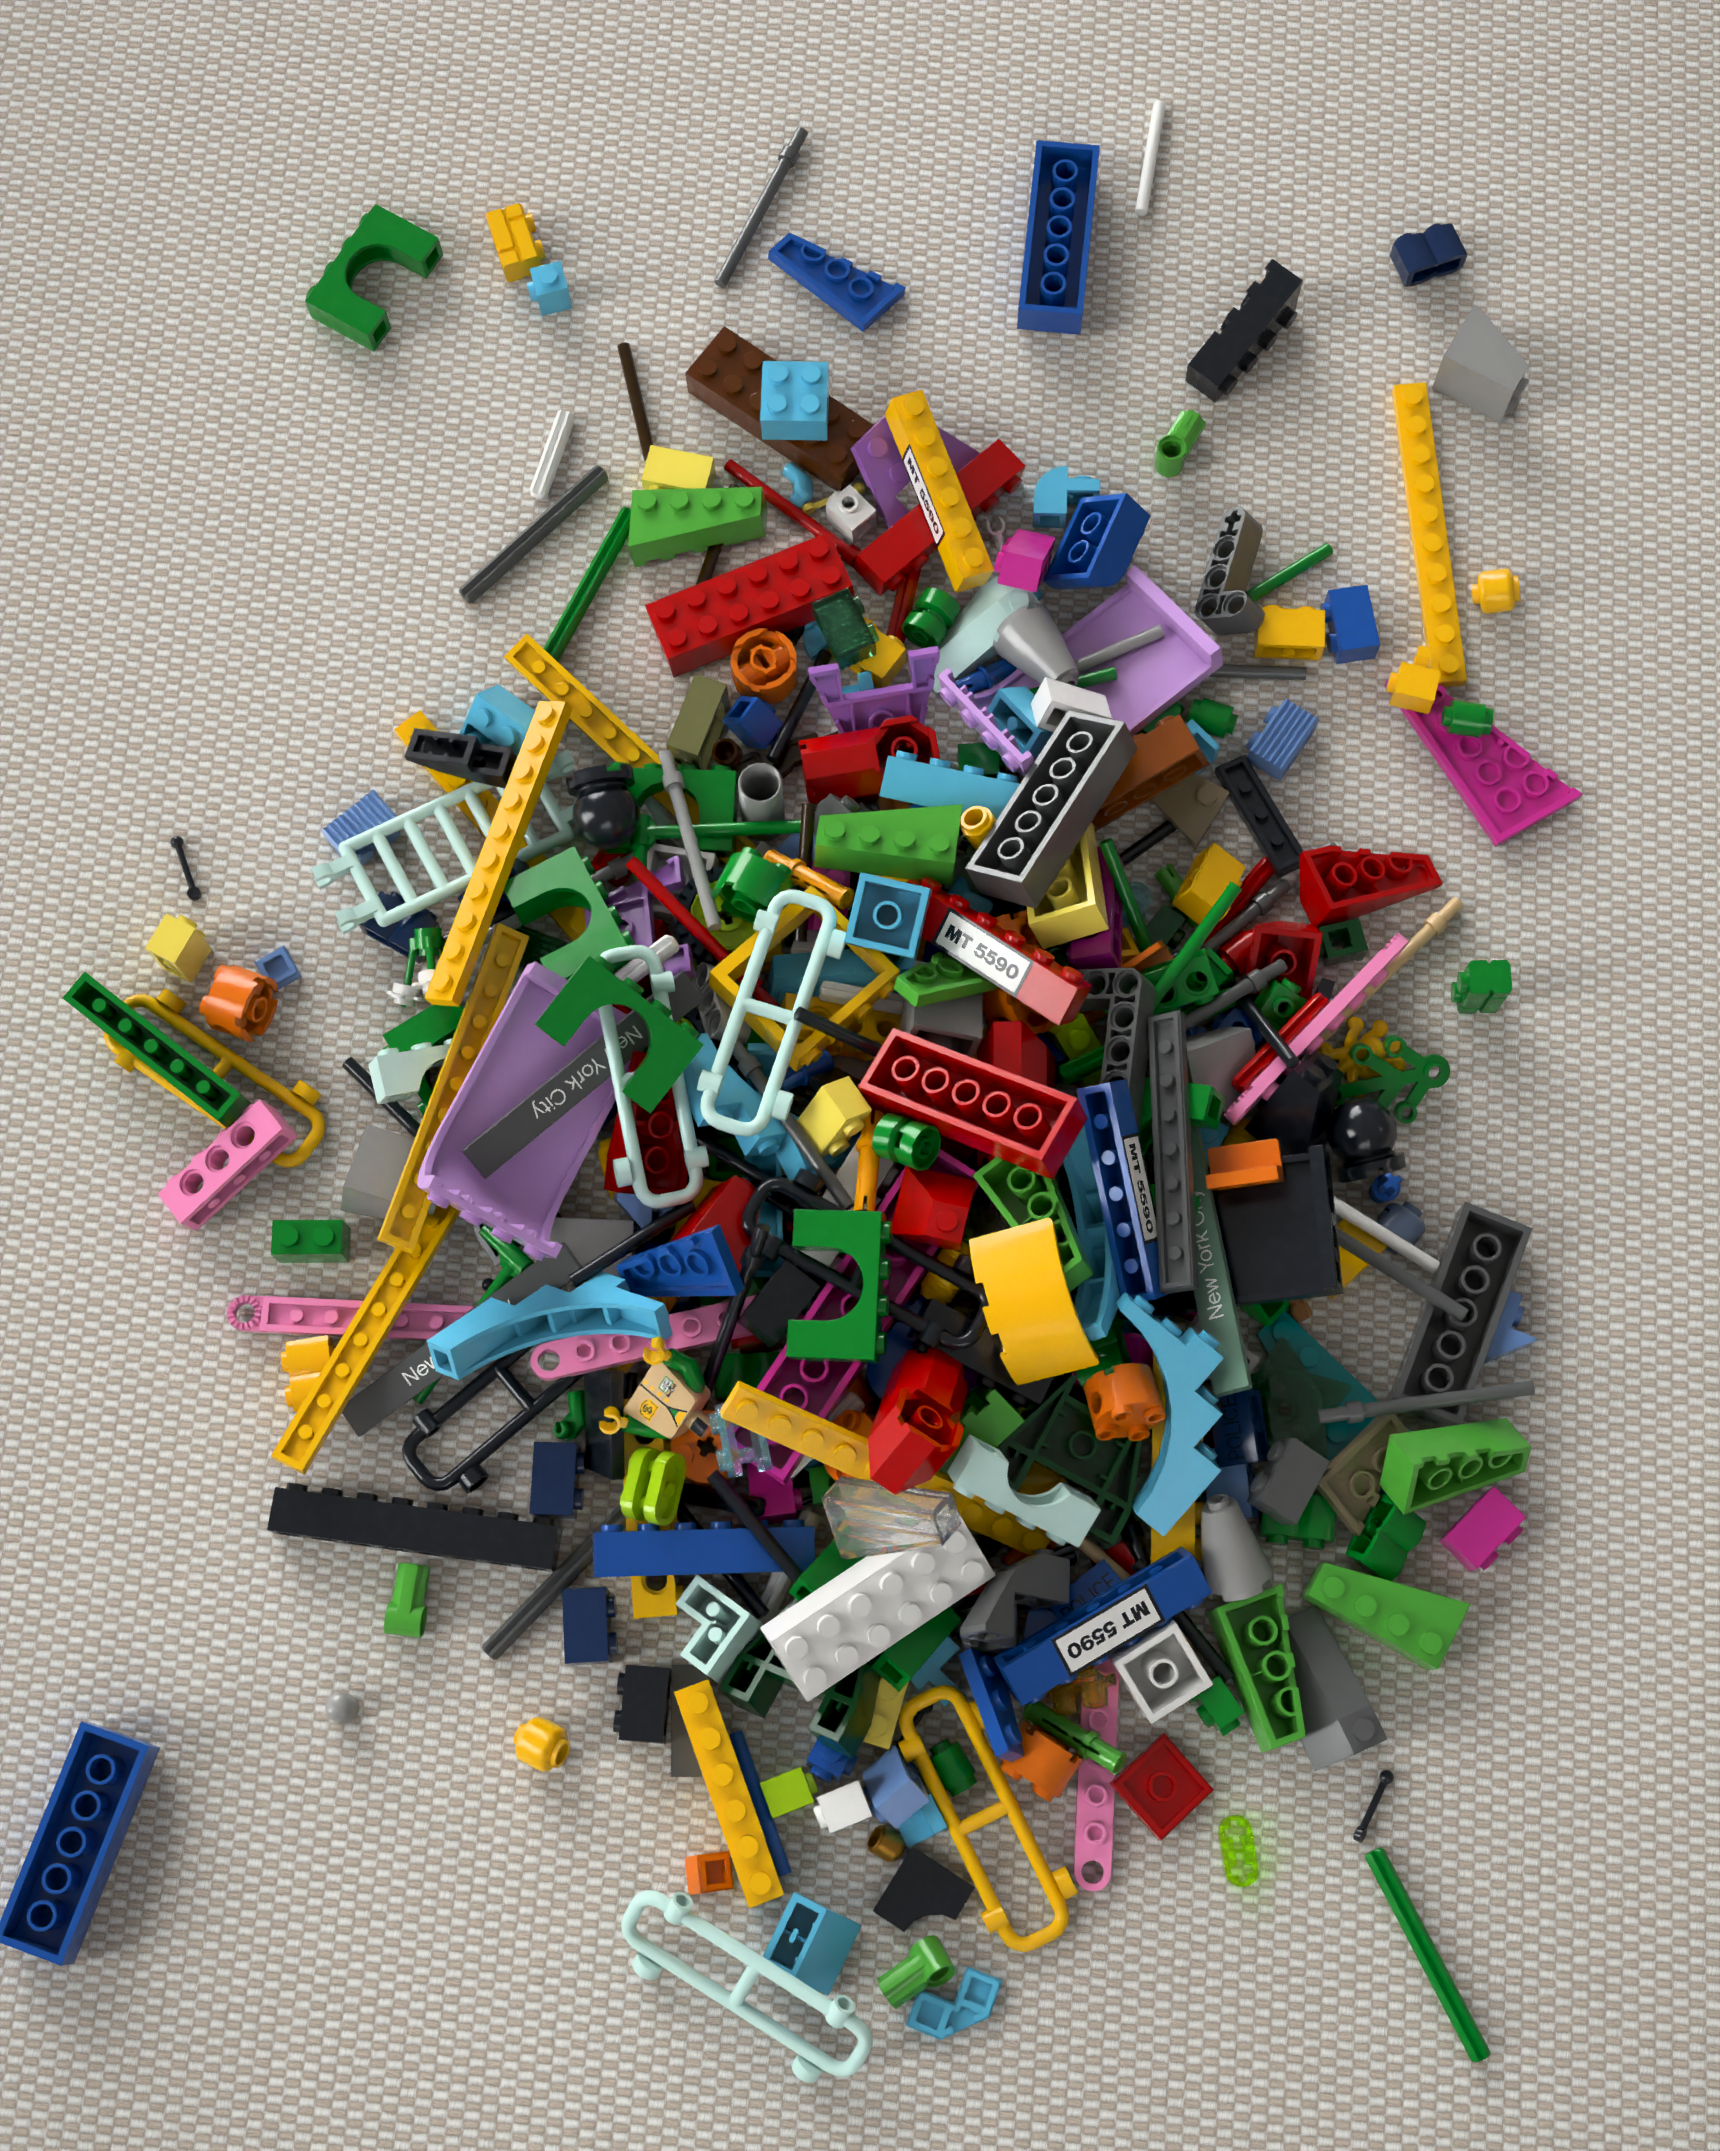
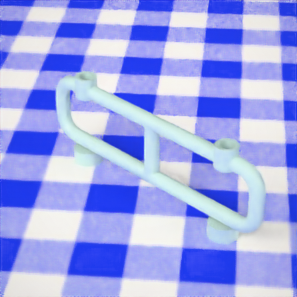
M789 889L781 891L773 897L767 911L759 909L753 929L759 931L750 960L711 1071L703 1069L697 1084V1090L703 1092L700 1103L702 1117L709 1125L718 1130L737 1136L749 1137L757 1135L764 1130L771 1117L786 1121L794 1094L780 1089L803 1024L794 1020V1013L798 1007L808 1010L825 957L829 956L840 960L846 945L844 942L846 932L835 929L837 916L833 906L819 896L800 890ZM791 903L816 910L823 917L822 925L792 1011L751 998L769 945L775 934L781 911L785 905ZM746 1012L787 1024L757 1115L750 1122H741L718 1114L714 1106L716 1098L720 1093L724 1075Z
M629 945L607 950L600 955L611 964L632 959L644 960L649 968L650 984L654 999H657L671 1010L668 993L675 992L673 975L671 971H663V965L659 956L651 948L644 945ZM612 1004L602 1006L598 1010L627 1157L613 1159L617 1186L620 1188L632 1185L636 1197L644 1205L651 1208H667L688 1203L702 1189V1168L709 1166L706 1146L698 1147L684 1073L682 1072L672 1085V1092L684 1148L685 1164L689 1174V1183L685 1189L654 1194L647 1187L631 1100L620 1091L634 1072L625 1073Z
M645 1890L638 1893L632 1899L623 1916L621 1928L627 1943L638 1951L633 1961V1969L638 1976L646 1980H655L660 1976L663 1968L796 2052L797 2056L792 2063V2070L796 2077L804 2082H816L823 2070L833 2076L848 2077L854 2075L862 2067L871 2051L873 2044L872 2034L868 2026L859 2017L852 2014L855 2010V2004L848 1996L837 1995L832 2001L692 1912L693 1900L686 1893L676 1892L670 1898L659 1891ZM649 1905L657 1907L664 1912V1917L669 1923L685 1925L746 1964L747 1966L732 1993L642 1936L638 1932L636 1924L644 1908ZM759 1974H762L823 2013L826 2021L832 2027L838 2029L845 2027L856 2036L858 2042L848 2060L838 2061L745 2002Z

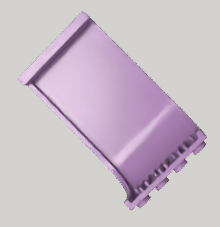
M1136 565L1125 572L1127 580L1125 586L1062 634L1075 661L1156 625H1161L1164 637L1079 673V675L1115 666L1118 679L1083 689L1105 695L1112 719L1125 722L1131 736H1134L1223 666L1221 647ZM949 668L945 669L938 675L942 687L939 693L948 706H954L959 711L961 718L971 729L975 728L980 733L982 740L992 751L996 750L1001 755L1003 762L1013 773L1017 772L1024 779L1037 757H1033L1028 750L1022 754L1019 751L1015 736H1010L1007 728L1002 732L999 731L995 717L992 713L989 714L988 707L999 688L1026 686L1028 689L1039 687V683L1017 669L994 687L973 694L971 691L968 692L965 685L959 689L952 671Z
M533 962L525 967L442 1120L422 1162L417 1186L424 1192L429 1193L427 1199L430 1202L447 1209L448 1205H451L461 1211L459 1217L475 1226H479L481 1222L484 1223L486 1226L493 1228L491 1234L494 1237L511 1244L512 1240H515L517 1243L525 1246L523 1249L524 1253L542 1261L544 1257L556 1258L563 1246L558 1242H550L554 1219L616 1098L612 1077L610 1076L486 1179L481 1176L461 1151L603 1035L598 1009L585 1019L564 1047L534 1025L568 980L543 965ZM613 1007L615 1022L617 1023L627 1014ZM630 1061L624 1065L625 1073H628Z

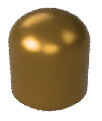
M880 1825L870 1834L867 1841V1849L886 1862H894L902 1856L905 1842L901 1835L885 1825Z

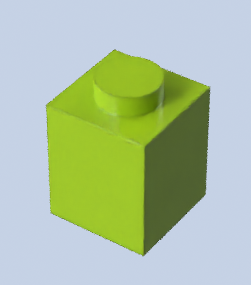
M798 1767L760 1783L772 1819L815 1803L813 1795L819 1793L813 1775L810 1772L804 1773L803 1767Z

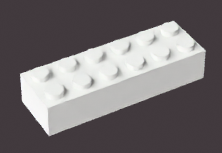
M946 1503L760 1627L798 1690L806 1701L809 1702L996 1575L962 1517Z

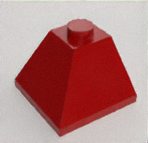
M1287 921L1255 924L1246 974L1255 969L1261 970L1276 960L1282 959L1287 965V971L1275 978L1282 982L1284 977L1295 982L1302 988L1300 994L1309 1000L1312 996L1323 933L1312 924Z
M905 1167L892 1220V1235L960 1252L977 1181L927 1169L925 1171H918Z

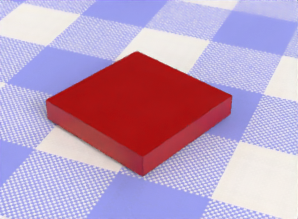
M1165 1733L1156 1738L1109 1783L1158 1841H1162L1214 1791Z

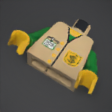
M654 1337L651 1341V1347L658 1351H652L648 1347H644L643 1359L652 1366L623 1410L626 1413L625 1417L620 1415V1411L617 1408L607 1407L604 1410V1416L613 1418L615 1421L611 1423L599 1421L600 1430L605 1434L611 1435L622 1428V1431L625 1433L667 1440L683 1435L690 1429L703 1439L710 1433L716 1422L702 1411L711 1396V1392L705 1385L698 1362L673 1348L667 1350L665 1340L662 1337Z

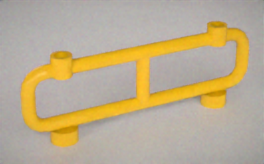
M166 988L161 991L156 999L146 994H135L123 1001L133 1010L139 1007L146 1008L221 1059L212 1071L221 1079H224L231 1068H234L310 1120L312 1129L298 1150L292 1154L281 1152L272 1160L273 1163L281 1167H296L303 1164L311 1156L321 1142L326 1126L323 1114L314 1107L322 1096L318 1091L300 1079L292 1090L280 1084L180 1016V1012L187 1003ZM104 1032V1040L107 1047L117 1055L114 1060L116 1064L129 1073L136 1068L222 1128H226ZM255 1134L250 1137L248 1144L253 1141Z
M949 1685L932 1687L912 1697L904 1704L899 1714L898 1723L904 1740L898 1742V1745L907 1763L915 1760L948 1827V1831L987 1909L980 1914L989 1933L997 1931L1006 1946L1020 1952L1035 1950L1055 1940L1063 1934L1069 1922V1910L1065 1900L1077 1895L1078 1891L1065 1866L1051 1872L982 1731L985 1729L976 1701L968 1702L960 1690ZM940 1700H948L954 1705L1000 1799L999 1802L961 1821L913 1723L914 1716L918 1711ZM1005 1815L1008 1816L1055 1914L1054 1920L1050 1925L1026 1937H1021L1014 1932L967 1834Z

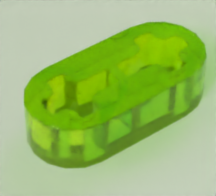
M1229 1815L1220 1821L1217 1830L1223 1872L1230 1884L1236 1887H1247L1252 1885L1258 1877V1862L1253 1831L1246 1818L1240 1815ZM1231 1821H1236L1237 1826L1244 1827L1245 1834L1239 1836L1240 1849H1235L1233 1838L1226 1837L1225 1829L1231 1828ZM1236 1853H1241L1243 1864L1250 1865L1251 1872L1245 1874L1244 1881H1240L1238 1875H1232L1231 1868L1237 1866Z

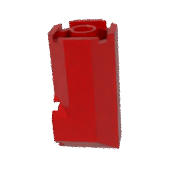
M912 715L885 719L880 727L798 741L799 753L803 762L802 772L808 803L815 804V812L820 801L827 798L830 793L841 798L844 795H848L858 804L861 801L867 803L881 798L879 795L888 755L896 757L897 750L917 754L916 761L930 764L931 758L940 759L935 730L929 726H924Z
M1022 1020L993 1022L977 1049V1060L1054 1089L1056 1087V1058L1047 1045ZM977 1150V1167L981 1169L993 1160L995 1156Z
M930 1348L927 1350V1353H917V1350H908L892 1369L868 1437L870 1479L895 1495L931 1480L959 1447L964 1428L959 1419L968 1392L967 1383H964L963 1366L962 1363L939 1348L936 1350Z

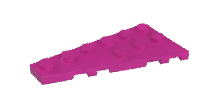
M1438 684L1435 700L1429 714L1400 708L1495 847L1572 804L1582 796V793L1576 788H1570L1557 778L1558 775L1551 769L1543 768L1530 758L1529 752L1493 725L1490 734L1481 735L1480 738L1448 734L1446 726H1441V717L1444 706H1450L1451 701L1455 699L1446 693V689Z

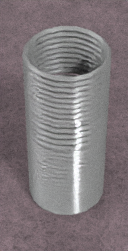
M767 763L749 765L742 771L738 779L742 822L785 820L783 781L779 771ZM780 834L748 836L756 841L767 842L775 839Z

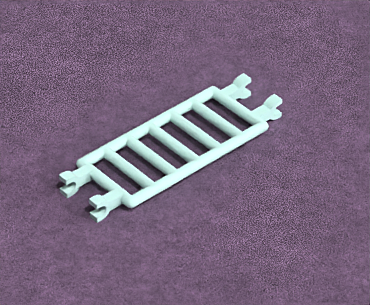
M569 750L554 757L541 795L539 796L558 832L540 840L531 822H529L524 835L528 846L520 849L516 858L524 862L565 844L574 838V831L571 828V825L574 824V805L561 810L546 783L554 778L567 776L575 772L573 766L575 762ZM473 781L341 842L338 849L342 857L329 863H321L312 867L311 871L319 889H323L332 884L336 879L351 873L365 899V902L355 907L345 908L334 913L343 935L372 918H375L379 926L387 927L466 890L476 861L447 808L466 801L486 838L492 821L478 794L496 786ZM496 787L502 797L505 788ZM434 814L467 873L449 883L417 825V822ZM401 829H405L436 889L417 897L386 839V836ZM371 843H374L405 901L404 904L389 911H386L355 853L356 850Z

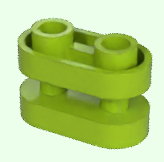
M644 1446L639 1447L632 1454L628 1463V1473L624 1489L620 1496L621 1511L626 1518L638 1521L647 1520L651 1524L667 1526L673 1521L677 1513L687 1467L683 1455L669 1451L660 1452L658 1449Z

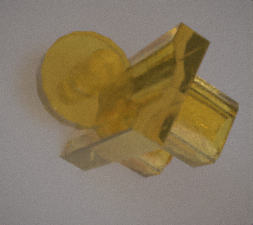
M1089 1666L1079 1672L1076 1679L1065 1685L1058 1684L1048 1690L1046 1695L1052 1696L1055 1714L1063 1716L1078 1714L1077 1695L1080 1694L1083 1697L1084 1707L1090 1709L1108 1706L1107 1687L1117 1685L1116 1675L1114 1673L1102 1675L1098 1669H1094L1095 1666Z

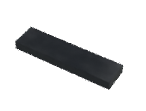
M1246 755L1216 767L1215 775L1223 788L1230 792V800L1276 877L1280 878L1300 869L1299 855L1303 852V849Z

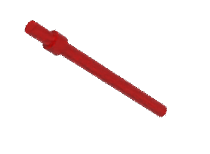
M730 459L724 466L725 471L747 487H762L767 502L815 537L829 532L838 553L842 556L841 560L852 568L854 567L857 554L862 551L854 544L848 545L734 460Z
M636 856L626 863L625 866L719 962H722L730 955L719 941ZM743 973L738 979H736L740 984L743 980L745 973ZM758 978L752 996L758 1001L780 1007L781 1005L762 987L763 982Z

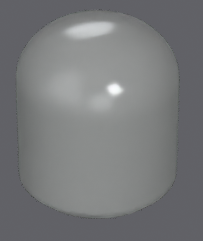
M335 1693L326 1702V1714L335 1722L350 1723L359 1713V1703L350 1694Z

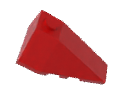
M1332 845L1303 851L1299 855L1300 902L1310 923L1317 929L1322 926L1361 917L1436 889L1443 884L1429 855L1393 851L1389 855L1371 853L1370 849L1362 848L1357 852L1344 851L1341 846Z

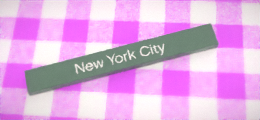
M1191 1126L1194 1195L1200 1198L1195 1219L1199 1289L1193 1291L1201 1331L1203 1329L1220 1342L1217 1349L1224 1359L1212 1371L1210 1377L1214 1395L1222 1397L1252 1389L1253 1387L1213 1191L1208 1190L1205 1175H1208L1209 1171L1199 1127Z

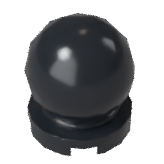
M606 764L597 765L573 772L574 780L566 778L569 795L578 797L573 806V822L579 836L588 845L598 849H613L632 839L639 828L641 812L636 797L628 790V788L636 783L632 766L620 764V770L607 771Z
M1352 1098L1336 1108L1328 1122L1327 1141L1333 1153L1344 1161L1341 1167L1335 1169L1336 1176H1338L1341 1183L1367 1179L1366 1171L1378 1169V1171L1383 1170L1384 1174L1407 1167L1404 1152L1395 1153V1150H1392L1397 1139L1396 1122L1390 1111L1377 1100Z

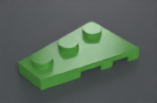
M941 952L932 955L931 962L927 964L919 963L897 976L894 989L914 1007H924L933 1003L951 1001L969 995H978L979 993L996 990L997 988L995 984L949 954Z

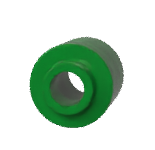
M1195 698L1186 724L1193 719L1207 734L1224 739L1226 733L1233 734L1238 715L1232 714L1234 710L1232 706L1207 698H1203V700Z
M1452 700L1450 706H1444L1441 726H1446L1448 734L1480 738L1481 735L1490 734L1494 711L1491 708H1486L1485 704Z
M946 1738L929 1749L932 1754L930 1759L945 1790H948L952 1797L964 1792L977 1783L973 1775L976 1771L958 1741L951 1744L949 1739Z

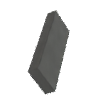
M693 1664L672 1665L671 1777H703L674 1694L675 1691L709 1679V1676Z

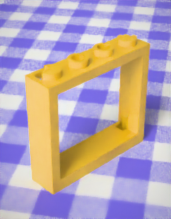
M812 885L804 891L827 900ZM788 904L781 911L779 922L767 953L813 913L823 921L820 912L797 904ZM833 906L837 916L835 929L847 932L849 920ZM759 931L754 933L710 971L708 986L731 1008H733L740 988L734 981L745 973ZM847 943L846 945L878 976L828 1019L845 1028L850 1026L855 1020L860 1023L867 1018L873 1010L872 1005L880 998L884 1001L887 1000L891 992L895 990L896 978L900 973V970L882 952ZM746 1012L744 1021L778 1053L785 1031L774 1020ZM818 1030L814 1031L800 1045L796 1043L789 1066L797 1072L805 1064L808 1066L812 1062L815 1063L822 1056L823 1052L821 1050L830 1042L835 1045L839 1040Z

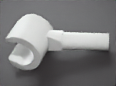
M995 516L997 528L995 531H992L989 521L984 519L982 522L983 531L993 536L998 552H1001L1004 544L1002 532L1005 529V521L1001 517Z

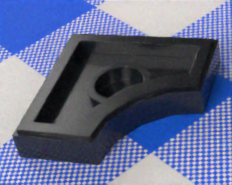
M912 1846L873 1912L903 1932L915 1920L926 1915H944L956 1920L975 1887Z

